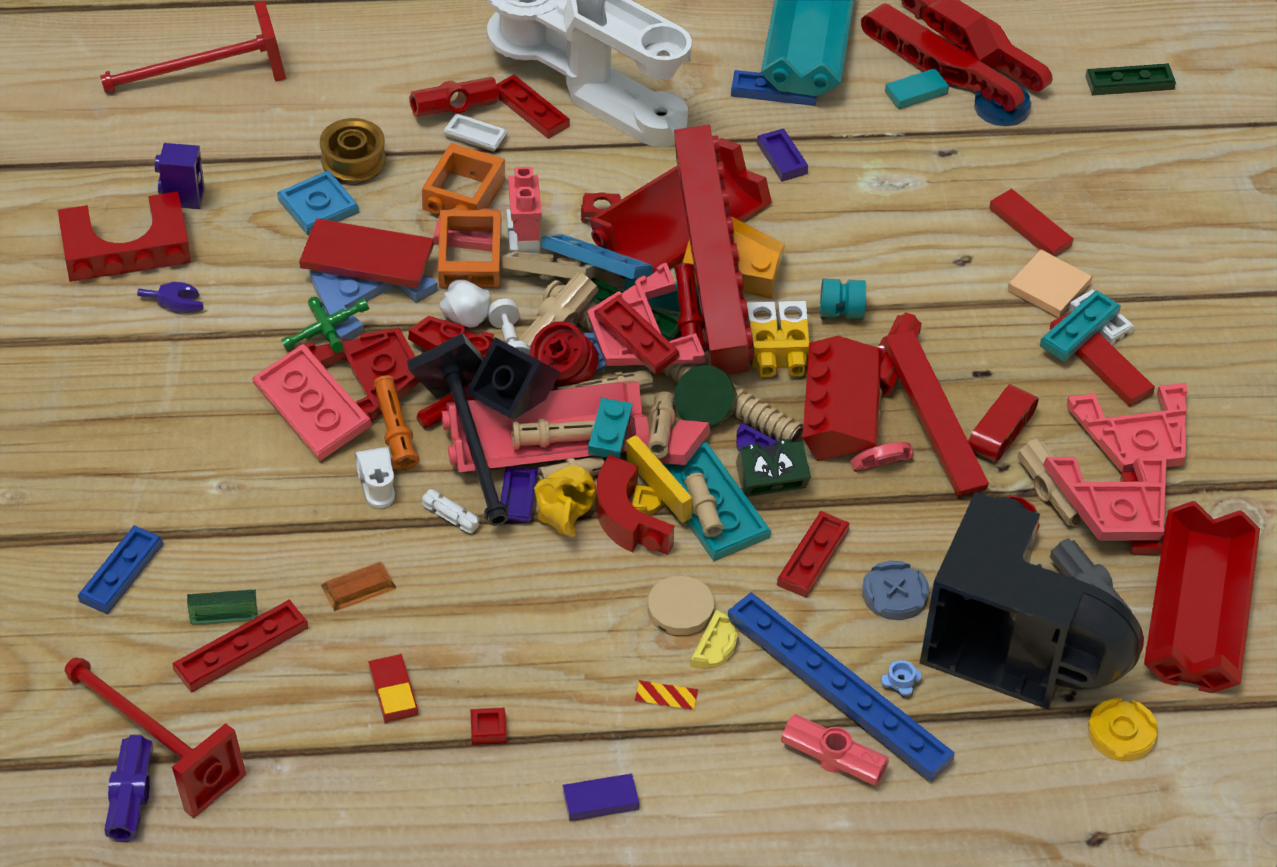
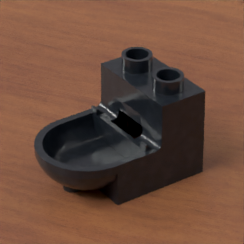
M975 492L934 580L920 664L1048 710L1059 685L1073 689H1094L1112 684L1124 677L1136 666L1144 647L1143 630L1135 615L1119 599L1099 587L1043 568L1041 564H1031L1030 559L1040 514L1027 510L1024 505L1009 497L992 498Z

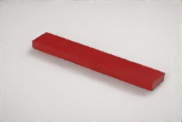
M914 331L885 336L883 344L957 496L986 490L989 482Z

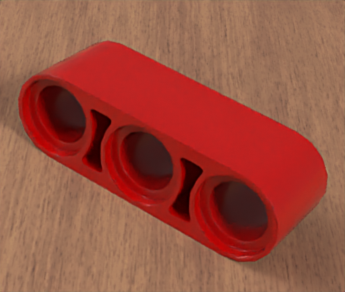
M1009 384L971 433L968 442L973 452L995 463L998 462L1033 416L1038 406L1039 398Z

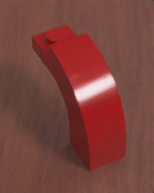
M609 455L603 463L597 478L596 512L602 529L616 544L630 552L634 551L637 544H641L649 550L668 555L674 545L675 525L644 514L630 503L629 499L635 492L636 485H638V466Z

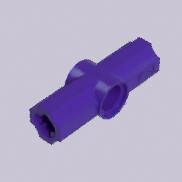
M130 735L128 738L122 739L116 771L111 772L109 779L108 799L110 804L104 831L106 837H110L116 842H129V840L137 837L142 806L147 805L149 799V769L154 747L153 742L142 735Z

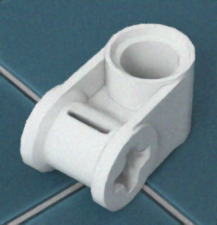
M388 447L355 452L358 477L362 482L367 503L374 508L389 507L395 500V491L392 484L394 473Z

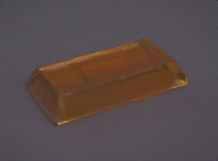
M377 562L326 581L321 587L333 610L336 611L395 589L396 585L384 563Z

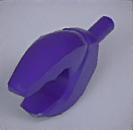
M171 282L160 285L158 291L138 289L137 296L157 298L158 305L174 312L190 313L204 309L203 302L191 300V298H198L200 294L195 287L187 283Z

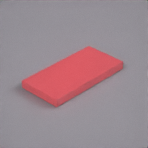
M304 343L252 378L254 385L319 461H322L373 426L370 418Z

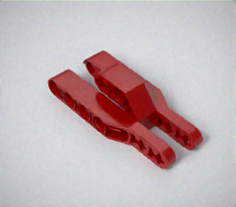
M901 0V2L909 12L915 15V18L924 20L931 29L959 45L963 50L886 3L881 4L861 18L863 31L873 40L922 71L936 69L947 84L972 89L1006 111H1013L1023 104L1025 96L1022 89L1016 83L993 69H999L1035 92H1040L1053 81L1052 73L1045 64L1012 45L999 24L960 0Z

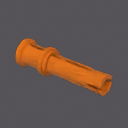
M381 376L374 381V387L376 388L387 429L384 440L385 444L390 446L392 468L396 470L409 469L420 461L418 453L414 452L411 441L413 433L405 425L394 385V378L392 376Z

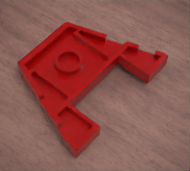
M400 328L360 334L359 339L347 341L339 338L344 347L338 353L333 352L329 344L315 346L314 342L304 344L325 368L346 359L366 395L365 398L355 403L370 418L371 422L382 414L376 388L374 387V381L381 376H392L394 378L398 400L420 383L409 371L407 361L416 356Z

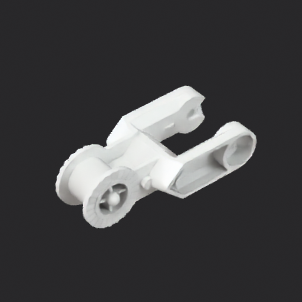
M487 0L489 5L496 11L487 25V37L491 47L505 57L524 61L538 60L564 74L574 105L640 142L653 147L675 145L674 130L687 128L688 107L685 101L678 95L669 92H655L611 68V48L635 60L638 69L646 76L662 80L672 79L674 73L685 62L691 63L692 39L689 33L682 27L632 0Z

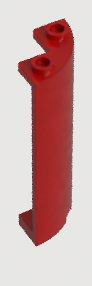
M721 138L719 139L720 161L723 162L725 189L728 191L730 205L729 213L733 218L743 222L772 203L767 178L747 171L740 144ZM677 166L590 218L589 221L593 230L591 236L595 244L654 266L653 273L657 271L656 267L663 263H667L670 268L683 260L689 235Z

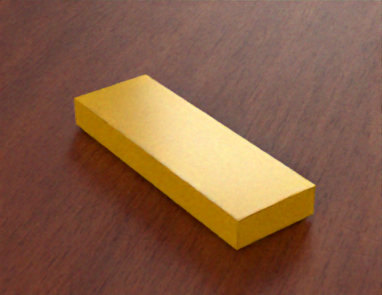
M635 435L626 440L627 461L638 466L639 475L682 523L691 519L692 496L639 437Z

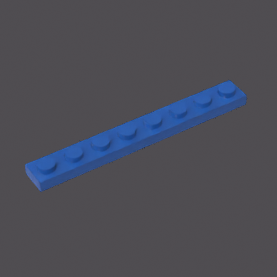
M752 592L728 610V617L732 623L930 781L954 760V751Z

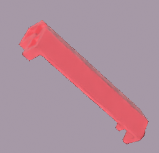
M635 380L551 390L545 401L515 420L508 418L476 399L467 400L489 469L594 456L588 454L590 440L550 443L546 448H541L539 445L520 446L519 449L514 450L511 423L512 421H517L519 424L538 423L539 419L547 420L548 423L595 421L601 397L633 403L622 452L627 451L626 440L635 435L647 447L649 443L647 416L642 414L639 382ZM446 403L447 411H442L441 414L443 429L449 430L452 444L448 446L450 465H455L458 472L474 471L476 469L455 403Z

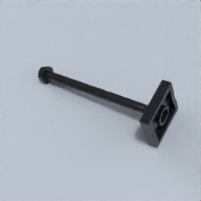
M461 333L443 342L441 345L408 360L407 365L409 371L437 400L452 393L487 504V508L483 513L484 517L489 521L490 525L498 526L508 520V507L499 501L463 388L471 383L484 356Z

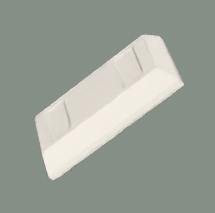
M456 113L443 130V133L449 138L494 152L508 133V130Z

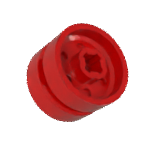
M558 321L546 325L536 334L532 341L530 356L560 371L554 383L557 387L588 381L597 368L598 351L595 345L576 326L569 322Z

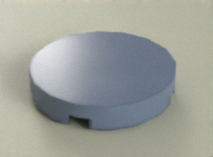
M886 561L876 564L863 579L862 597L866 606L876 615L886 619L904 620L914 617L923 610L928 601L929 584L924 574L920 570L916 571L910 568L911 565L903 561Z

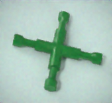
M311 297L308 300V305L314 311V317L317 322L303 328L302 332L294 336H287L281 339L286 350H289L296 343L304 339L309 340L323 333L325 338L330 341L329 345L332 351L335 353L341 352L344 346L342 341L337 338L338 334L334 327L349 320L348 317L358 312H365L370 308L365 298L357 301L356 305L346 310L343 308L328 316L325 309L321 308L322 304L319 298Z

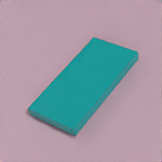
M707 442L700 445L686 465L662 463L687 492L688 489L684 483L686 477L693 473H702L704 475L710 495H713L717 501L716 510L724 530L715 537L704 536L698 515H695L693 511L692 518L686 521V523L713 561L771 537L770 528Z

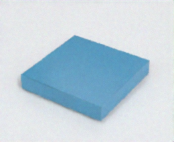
M329 170L277 192L278 201L306 235L311 233L316 218L339 222L359 213V205Z

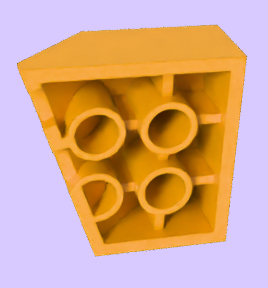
M732 217L734 243L737 244L739 256V271H741L743 278V292L772 298L785 244ZM688 241L683 263L693 264L690 241Z

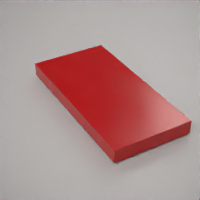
M316 218L299 264L302 269L419 288L434 247V238Z

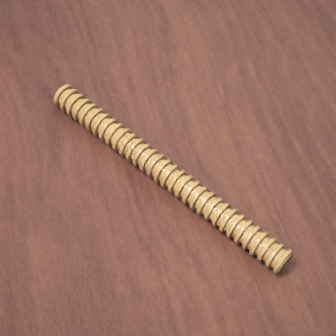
M558 280L550 283L544 291L543 301L550 296L556 297L566 285H563ZM592 300L581 310L577 322L582 327L588 328L591 332L593 330L588 320L587 311L598 304L596 302L592 303ZM670 364L660 373H665L668 378L679 382L680 378L687 371L700 366V364ZM733 384L736 387L737 400L731 415H735L739 420L744 419V423L751 424L754 429H759L763 434L768 433V437L776 438V441L791 439L793 442H798L803 433V424L801 422L795 423L794 418H787L784 412L779 413L777 408H771V405L768 403L763 404L760 398L755 399L753 394H747L746 390H739L738 385Z

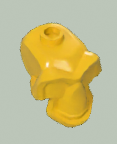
M570 465L541 479L534 487L539 507L538 520L550 525L559 534L575 537L574 523L578 517L590 510L596 498V485L590 473L585 468Z

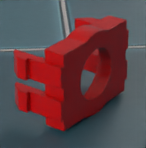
M604 192L584 193L583 205H581V221L585 224V217H594L605 210L596 208L593 205L595 201L606 200L613 205L621 200L620 194Z

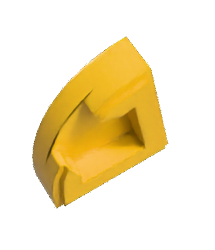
M636 485L632 505L637 510L651 515L663 507L665 503L651 487Z

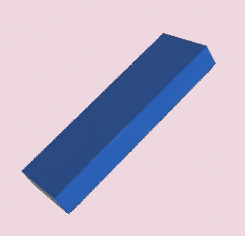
M734 70L731 97L816 106L817 96L781 92L762 73Z
M134 525L78 594L79 602L108 615L162 547V537Z

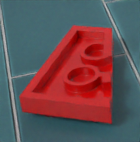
M427 316L409 330L408 340L429 351L463 333L485 357L494 340V334L485 331L481 335L465 331L463 325Z

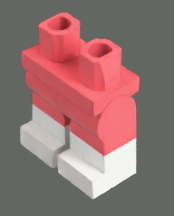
M532 167L514 168L515 176H508L510 209H507L509 253L514 251L540 253L539 220H542L539 177L538 175H533Z

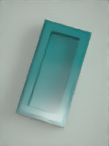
M936 69L899 79L885 85L886 94L898 109L947 94L949 90V85Z

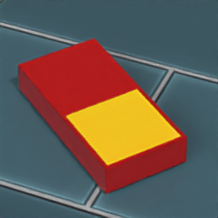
M402 654L368 661L369 671L384 723L418 715V707Z

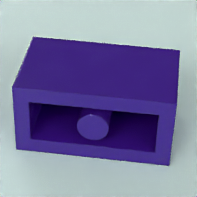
M164 143L161 155H156L155 172L160 174L158 194L178 191L181 208L200 209L205 191L200 146Z

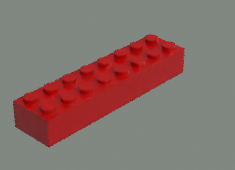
M710 124L675 129L676 162L701 314L705 321L704 332L708 346L710 366H715L727 374L749 371L748 360L754 359L751 327L748 324L747 302L743 295L744 286L742 273L739 271L737 244L734 243V226L732 216L729 213L728 191L725 189L723 162L720 161L718 135L712 136Z

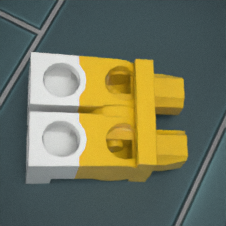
M779 301L777 319L775 302H747L748 324L751 327L754 359H751L752 368H757L760 377H772L776 375L777 368L788 367V374L792 377L804 376L805 368L808 367L810 343L806 301ZM789 310H796L800 313L799 317H786L784 314ZM766 311L769 313V318H755L754 313Z

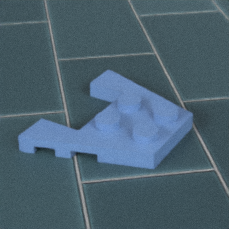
M310 271L311 282L328 316L343 308L346 310L356 305L357 301L363 298L367 302L394 286H398L415 303L437 291V282L425 275L422 277L419 288H412L320 271ZM354 315L348 317L349 320L334 327L338 334L337 338L347 341L364 333L363 324Z

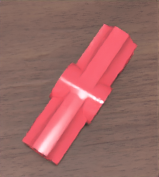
M797 714L790 717L781 737L782 743L817 758L820 766L826 771L832 773L844 771L874 786L880 783L889 763V757L853 741L850 733L844 728L830 727L827 729Z

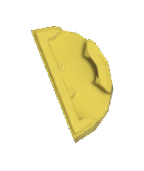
M718 610L715 611L691 658V667L702 669L717 667L727 662L734 654L737 644V631H735L727 615Z

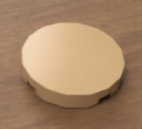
M671 576L662 579L652 587L648 595V615L652 623L658 628L660 626L666 629V633L672 635H690L700 632L706 627V623L709 620L711 621L714 614V597L709 587L700 580L689 576Z

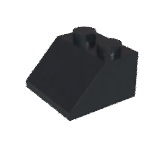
M495 337L466 394L508 418L515 420L546 400L560 371Z

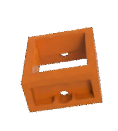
M450 143L422 187L423 210L440 215V210L454 208L462 210L488 209L505 181V159ZM450 173L482 182L473 198L441 189Z
M458 208L440 210L439 288H448L455 280H467L480 288H500L501 210H462ZM448 230L493 231L492 261H447Z

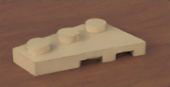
M514 251L503 255L501 260V268L511 269L514 275L525 276L530 275L531 272L540 274L539 278L546 280H556L558 277L568 278L567 282H569L577 272L583 273L589 279L607 272V270L588 263H582V261L571 257H561L554 261V256L551 254Z

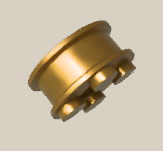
M347 118L330 124L320 136L321 164L325 171L329 170L338 182L341 183L359 182L377 176L386 162V155L383 149L385 138L382 130L373 122L360 118Z

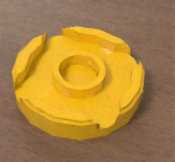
M1112 698L1102 701L1093 709L1088 722V736L1094 747L1103 755L1117 761H1134L1145 757L1152 751L1157 739L1158 730L1157 721L1152 712L1134 700L1131 703L1122 701L1123 698Z

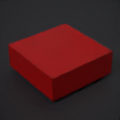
M505 707L470 709L472 745L507 743Z

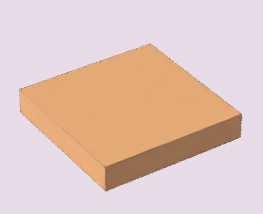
M1040 250L1011 280L1008 285V291L1059 318L1069 308L1070 302L1077 299L1091 284L1092 276Z

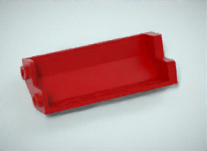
M1191 501L1167 511L1144 665L1163 683L1175 686L1178 685L1179 681L1199 685V691L1214 693L1241 684L1260 528L1241 510L1213 519L1196 501Z

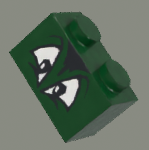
M785 439L766 447H762L760 444L748 445L739 451L736 459L741 489L746 497L806 488L811 478L803 441L793 442L791 439Z

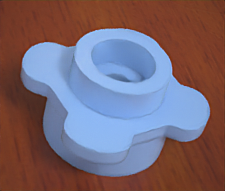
M898 660L890 664L888 674L882 676L881 683L886 688L892 687L894 690L899 691L901 695L908 696L912 694V687L915 682L921 680V673L910 662Z

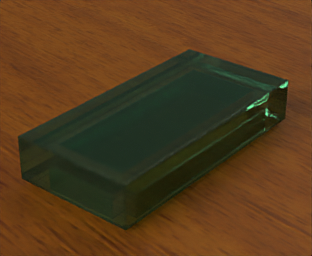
M256 589L187 594L190 624L246 621L258 617Z

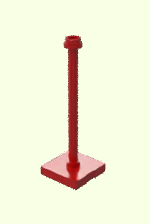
M265 0L254 3L261 34L256 35V39L111 75L110 71H106L105 74L100 75L104 92L110 91L112 93L115 92V86L260 50V53L267 52L275 82L286 79Z
M75 657L66 664L65 674L68 680L75 684L84 683L182 758L172 766L183 809L192 818H195L212 804L216 798L226 790H229L246 775L236 731L225 723L197 747L192 749L90 671L91 665L87 660Z

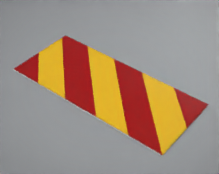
M639 680L635 701L694 710L698 689Z

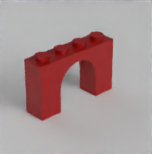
M178 191L148 196L152 225L142 237L126 243H113L99 238L92 230L88 205L58 209L69 282L191 263L188 237Z

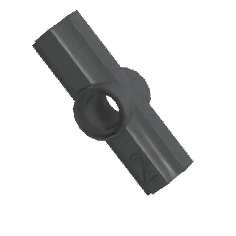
M1065 539L1051 550L1050 559L1063 575L1099 587L1128 607L1113 588L1112 578L1108 570L1101 564L1094 565L1075 540Z

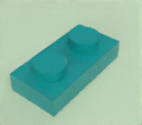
M601 397L588 445V454L606 458L612 455L620 459L632 414L633 403Z

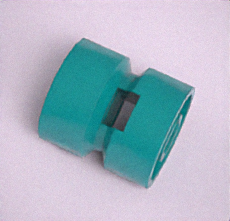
M822 278L820 294L821 318H838L840 314H844L846 319H864L866 280L848 279L845 284H842L840 279Z

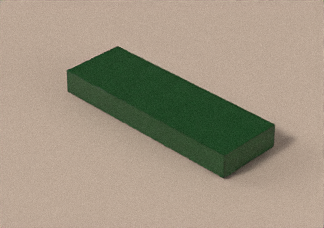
M1169 63L1087 69L1085 76L1092 95L1174 90L1176 84Z

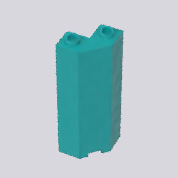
M774 0L761 67L762 75L778 91L818 97L841 84L854 0Z

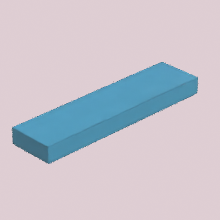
M553 234L542 237V248L634 280L642 276L647 278L653 274L654 266L571 236Z

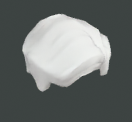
M455 280L449 285L448 292L444 293L445 297L439 303L445 318L451 319L456 324L473 328L477 327L487 317L488 309L491 305V295L488 290H484L467 280Z

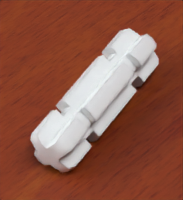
M429 489L423 495L422 504L424 507L431 511L436 509V514L456 526L460 524V529L472 534L479 527L480 518L470 511L465 513V508L445 496L441 498L442 494L434 489Z

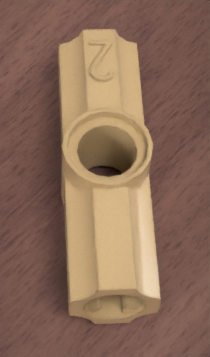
M577 272L556 297L550 296L543 301L537 313L538 318L518 341L527 343L531 348L536 334L550 323L565 321L576 326L579 313L599 291L597 285L583 273Z
M1034 439L1027 442L1019 450L1018 458L1033 477L1034 488L1039 498L1044 502L1050 501L1068 526L1071 525L1075 528L1083 525L1084 520L1043 467L1046 457H1054L1043 441Z

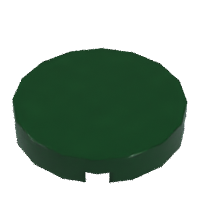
M708 365L697 366L687 371L676 385L674 394L676 411L683 420L709 422L710 428H714L716 425L724 423L729 419L735 409L737 400L736 387H734L730 376L719 368Z

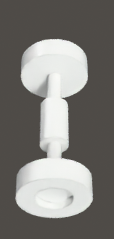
M499 299L493 302L488 309L490 323L494 327L502 328L506 343L530 355L529 345L523 341H518L514 329V324L520 316L517 304L510 299Z

